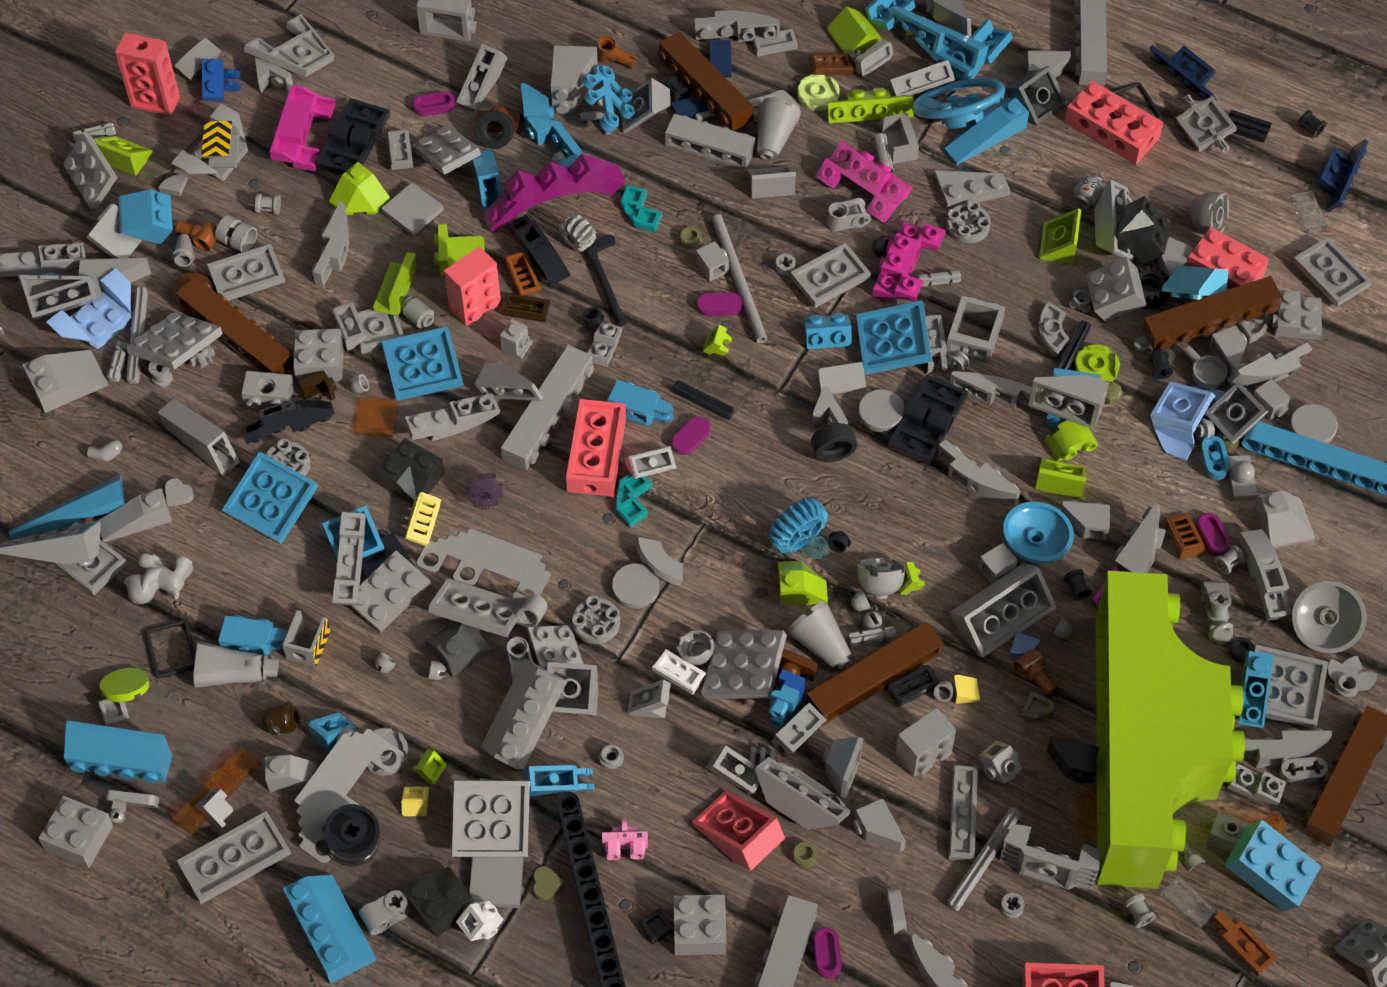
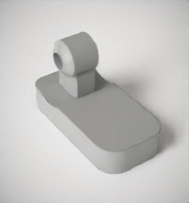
M882 39L867 49L864 54H861L859 50L851 51L850 60L851 63L856 64L857 73L865 77L890 60L893 55L892 44Z
M107 790L106 801L112 803V811L109 817L112 822L120 824L125 820L124 812L126 811L127 804L158 808L159 797L148 794Z

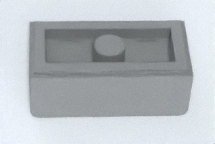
M353 302L331 309L335 324L338 329H341L347 351L353 349L368 337Z
M862 362L818 369L817 379L820 391H822L823 387L827 386L831 394L834 395L866 390L867 388Z
M670 446L624 458V462L633 479L677 469Z

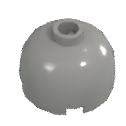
M1207 192L1200 195L1194 204H1191L1189 217H1191L1194 228L1200 233L1206 234L1211 227L1220 232L1224 231L1225 226H1221L1223 219H1228L1229 201L1228 197L1224 196V193Z
M869 558L857 564V578L861 588L867 593L872 594L876 599L887 598L888 595L898 591L903 584L905 564L899 560L892 559V563H887L885 558Z

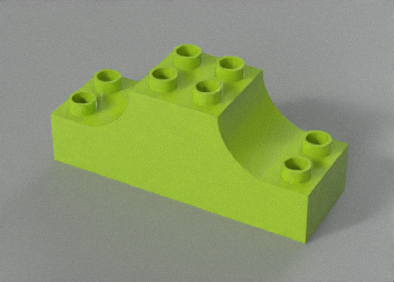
M1108 571L1095 617L1096 746L1099 747L1096 762L1097 850L1100 851L1097 885L1158 889L1164 872L1176 871L1178 851L1183 852L1185 847V821L1173 820V815L1192 803L1204 800H1217L1223 782L1233 783L1235 780L1236 761L1242 762L1244 758V731L1234 730L1235 715L1240 716L1242 713L1243 688L1239 685H1231L1230 666L1216 664L1203 659L1192 652L1178 638L1173 630V623H1178L1180 595L1168 593L1167 574Z

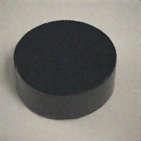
M1244 637L1235 638L1229 647V655L1237 662H1244L1246 651L1254 652L1253 643Z

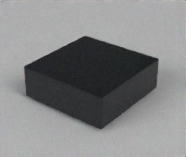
M660 908L638 921V925L652 945L674 931L673 926Z

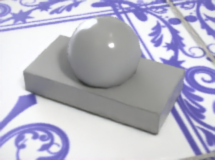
M1250 455L1228 456L1230 463L1228 477L1233 500L1256 499L1258 494L1254 479L1255 468L1251 464Z

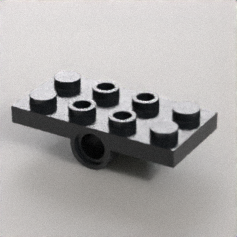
M350 98L340 118H334L329 125L328 139L315 161L316 167L343 175L357 162L363 165L390 117V110Z
M927 374L916 395L909 399L903 413V418L888 442V448L930 466L938 452L939 444L944 441L964 405L969 391Z

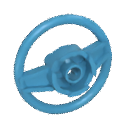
M974 78L951 82L920 95L913 102L912 111L922 118L941 119L942 126L946 125L947 128L966 127V122L974 119L976 123L984 118L983 111L993 104H998L1004 98L1005 86L1002 82L989 78ZM991 87L996 89L995 92L982 100L978 93L969 94L959 98V95H952L946 98V103L932 99L941 94L964 88Z

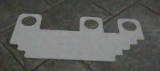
M472 528L467 533L459 532L456 537L449 535L446 540L438 538L435 543L429 541L417 560L419 567L436 572L441 567L446 555H450L461 560L453 574L455 581L473 586L477 582L482 570L487 569L520 582L515 592L520 593L522 590L529 589L534 595L539 596L551 576L550 572L544 570L546 564L540 561L542 559L541 554ZM429 553L436 554L438 556V563L434 566L425 565L423 562L425 555ZM463 568H473L475 576L471 580H463L460 577V571Z
M366 729L363 734L355 732L351 737L346 733L343 734L295 799V802L300 805L297 813L301 815L298 825L302 827L299 836L303 838L300 848L322 863L329 862L331 859L329 854L321 856L315 850L316 843L320 840H325L324 832L321 829L325 825L327 818L334 810L343 805H359L346 795L370 762H373L384 771L392 773L403 760V752L370 729ZM386 750L393 751L397 756L396 762L391 766L384 765L381 762V754Z

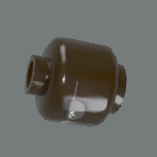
M289 702L271 704L267 706L265 714L262 715V725L274 736L292 733L300 724L299 710Z

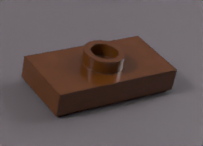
M810 54L808 57L813 75H852L854 71L848 54Z

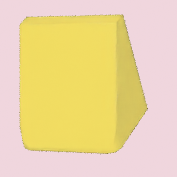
M954 675L953 686L956 704L980 702L977 678Z
M404 787L401 800L403 816H427L429 787Z

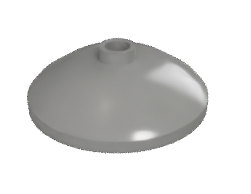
M1322 581L1307 587L1298 596L1292 611V622L1297 636L1309 648L1322 653H1338L1352 647L1362 636L1367 621L1365 605L1360 596L1351 587L1336 581ZM1326 614H1334V620L1327 622L1325 620Z

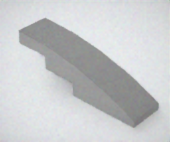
M953 371L951 374L950 384L969 391L968 396L990 406L993 400H996L1015 409L1018 402L1029 407L1032 390L1030 386L980 373Z

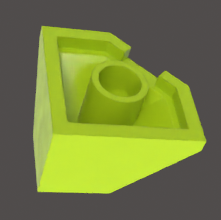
M357 162L341 176L329 200V204L337 208L339 202L344 203L347 215H354V212H366L369 215L378 213L391 198L374 174Z
M802 561L777 562L780 606L811 605L822 601L828 604L827 584L824 578Z

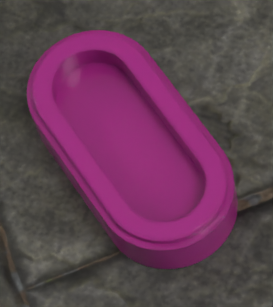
M450 92L419 95L412 102L413 111L419 116L448 113L455 107V98Z
M706 293L699 297L697 308L704 316L736 315L742 309V299L736 293Z
M704 417L692 418L674 435L672 440L674 451L680 455L692 453L709 436L710 422Z
M1202 514L1198 518L1196 529L1208 552L1214 556H1222L1229 551L1231 539L1220 519L1215 514Z
M823 927L818 929L813 936L815 968L818 975L822 978L833 979L839 975L842 965L839 937L833 929Z

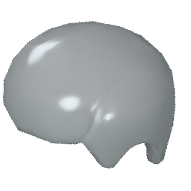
M693 630L680 637L679 645L676 646V649L684 661L692 665H701L711 658L714 651V641L708 633L702 630Z

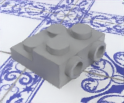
M1279 289L1282 295L1281 306L1275 314H1272L1271 327H1275V336L1320 340L1322 336L1321 298L1301 297L1300 291Z

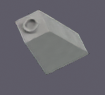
M174 398L157 412L165 428L222 477L240 463L225 432Z

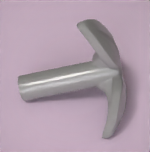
M600 99L597 101L602 110L582 112L580 114L581 120L601 119L605 115L604 100ZM613 104L614 114H616L615 105Z

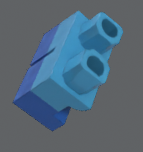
M782 670L779 676L778 690L770 694L769 713L771 717L769 723L780 729L784 727L787 720H791L796 716L805 698V678L786 670Z

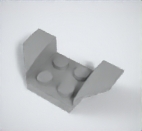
M220 104L210 116V120L232 121L240 132L238 164L248 152L240 116L236 111ZM203 140L191 154L182 150L171 163V165L188 174H210L222 181L234 169L210 167L209 158H203L201 155Z

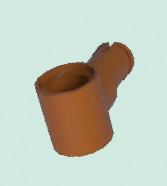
M603 36L598 40V61L602 63L616 61L631 69L633 68L637 60L636 55L621 50V47L616 45L614 38L610 36Z
M180 220L176 224V233L179 235H189L193 243L203 251H210L216 242L215 231L217 226L213 223L205 222L203 226L198 224L194 226Z
M1032 648L1013 662L1018 675L1023 679L1029 678L1031 681H1035L1046 696H1050L1058 689V685L1045 672V659L1037 649Z

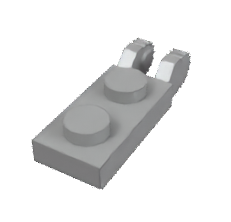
M929 315L926 316L931 356L940 357V369L942 372L947 371V347L942 316ZM933 360L926 363L928 373L933 372Z

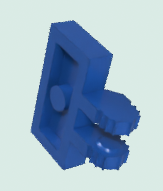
M202 59V101L223 102L224 91H239L241 89L239 82H224V79L234 80L241 77L239 70H224L223 60Z

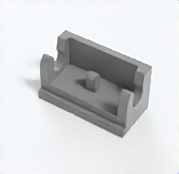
M808 703L774 736L771 743L775 747L779 745L785 750L783 754L785 756H788L790 753L793 754L826 719Z

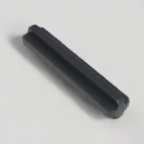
M1084 320L1079 322L1056 368L1070 370L1076 354L1079 352L1090 331L1091 324Z
M677 380L673 385L674 393L725 419L730 420L735 410L734 407L680 380Z

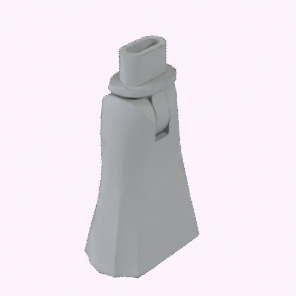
M198 642L193 684L195 688H203L228 683H253L262 681V678L266 680L267 677H277L279 659L268 658V655L264 656Z

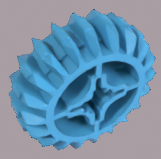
M803 498L792 506H788L776 518L768 532V538L781 553L790 554L791 552H796L820 534V530L825 527V523L828 520V513L824 506L815 498Z

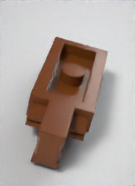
M1222 910L1214 916L1212 923L1219 930L1217 934L1221 940L1257 977L1277 960V957L1241 920L1238 921L1235 918L1230 920Z

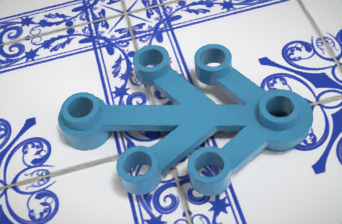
M599 65L595 69L594 75L587 74L582 80L584 86L590 89L584 95V98L589 104L593 105L598 99L603 97L605 115L600 119L599 123L603 130L611 133L619 125V118L614 114L613 104L619 109L624 118L630 119L635 114V109L631 105H624L623 103H628L633 98V94L630 90L622 89L614 80L615 77L610 67ZM597 83L602 85V88L596 91L592 90Z

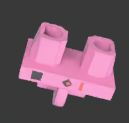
M622 819V826L612 827V832H603L602 845L603 850L606 852L607 860L620 859V849H630L631 859H644L645 848H648L647 831L637 832V826H627V819Z

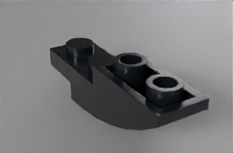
M525 214L507 224L509 231L526 250L532 263L551 286L571 276L562 259L534 220L531 221Z
M298 400L285 402L258 411L260 420L241 428L246 444L251 442L257 443L263 440L266 435L282 432L286 426H290L293 433L305 431L316 422L329 420L335 414L332 403L328 401Z

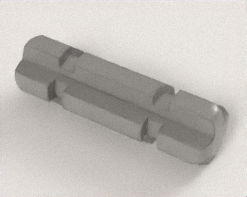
M112 122L104 124L103 127L98 125L86 128L83 131L90 133L93 140L94 138L104 137L106 134L107 136L116 134ZM81 130L73 132L75 143L82 134Z
M951 271L950 273H932L928 276L923 274L918 275L917 279L923 280L922 287L928 286V284L933 286L949 284V282L959 283L961 282L960 271Z
M118 341L116 343V351H114L110 363L111 368L107 373L110 382L120 381L121 372L127 357L125 355L128 354L126 348L128 343L126 341Z
M887 626L884 629H881V627L862 630V633H859V631L850 632L848 638L851 646H857L861 642L863 644L883 642V639L890 641L896 637V631L894 626Z

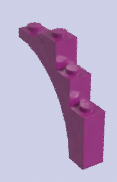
M582 153L569 167L549 162L536 176L517 170L504 183L506 190L483 213L489 230L497 232L508 221L539 203L552 198L583 192L613 195L626 180L618 165Z

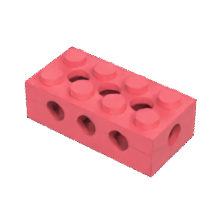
M124 33L115 54L131 108L171 116L180 99V94L166 41L143 37L138 34Z
M1093 80L1067 106L1065 117L1066 124L1135 165L1160 139L1164 123Z
M580 399L566 475L567 492L614 496L626 423V404Z

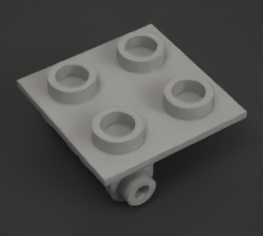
M571 625L527 628L530 636L529 642L533 646L532 652L540 667L547 670L548 662L583 664Z

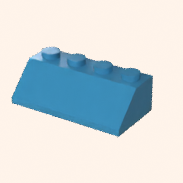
M68 720L66 723L64 759L72 771L78 773L90 771L100 776L117 775L125 780L137 778L152 784L157 782L165 783L172 760V753L164 735Z
M333 875L306 876L283 888L286 899L330 984L377 960Z

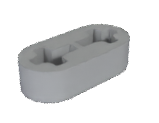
M1318 757L1288 759L1282 763L1279 776L1287 784L1317 783L1325 778L1328 765L1323 759ZM1312 766H1316V769L1320 770L1319 774H1316L1315 770H1311ZM1288 768L1296 772L1294 776H1291L1290 772H1286Z
M886 888V900L893 935L906 934V919L900 888Z

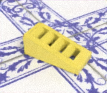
M423 492L416 496L405 539L424 546L428 545L441 499ZM419 512L428 514L429 517H428V516H425V515H423V514H420ZM416 521L427 524V526L417 523ZM416 529L425 532V534L422 535L420 533L414 532L413 530Z

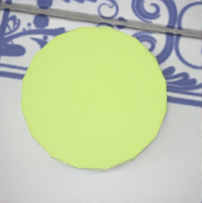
M811 74L801 80L797 88V96L799 102L805 108L813 111L828 110V102L838 101L840 90L838 83L833 78L825 77V75Z

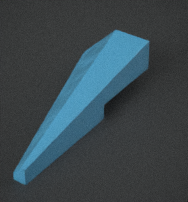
M896 5L890 8L889 14L895 16L903 24L902 27L905 30H909L916 37L915 40L936 62L949 60L953 75L959 81L975 78L984 65L988 45Z
M121 473L9 530L10 538L15 539L70 527L75 521L81 524V519L113 512L125 504Z

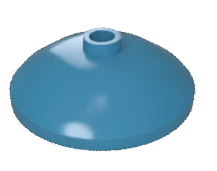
M1026 502L1014 507L1007 514L1003 524V537L1007 546L1020 558L1034 563H1051L1061 559L1070 550L1074 539L1073 527L1068 517L1058 508L1042 502Z

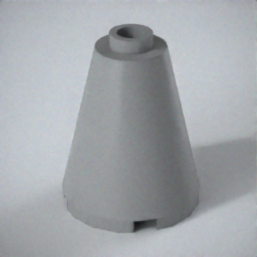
M766 97L763 99V102L760 101L758 106L757 153L764 160H772L778 157L800 119V109L793 103L792 106L785 104L786 100L782 98Z
M822 601L810 608L812 611L806 615H801L788 628V632L832 669L837 667L840 670L850 662L851 652L829 606L825 601Z

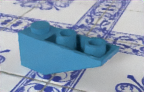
M1246 651L1241 685L1243 688V708L1238 724L1264 728L1274 659L1273 654Z

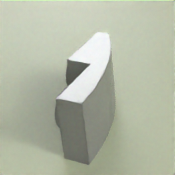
M205 38L188 51L174 66L192 81L201 72V60L216 59L222 51Z
M600 323L594 334V341L587 352L592 355V363L605 367L608 366L619 342L623 327L615 326L611 323Z
M1237 764L1235 780L1233 783L1229 782L1227 788L1250 798L1278 805L1286 782L1265 771L1258 774Z

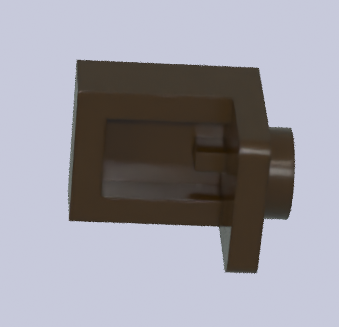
M324 370L299 380L301 392L305 400L325 391L331 401L336 399L334 390H337L336 384L332 377H327Z

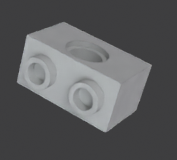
M246 371L241 394L245 406L253 409L267 408L291 402L295 386L292 375Z

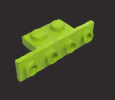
M874 88L873 91L856 89L846 93V100L828 102V123L879 120L883 117L908 113L909 117H914V112L912 111L913 95L891 97L889 90L885 88Z

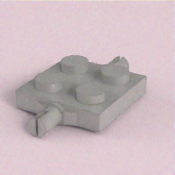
M1187 95V98L1185 96L1182 101L1187 105L1188 109L1176 117V122L1199 152L1215 144L1222 153H1225V150L1228 151L1230 146L1224 141V138L1236 131V125L1213 96L1198 103H1195L1190 95Z

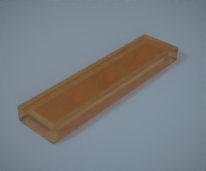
M241 747L172 817L174 822L190 835H193L207 820L197 809L196 805L213 788L221 789L227 795L225 798L227 800L261 765L260 760Z

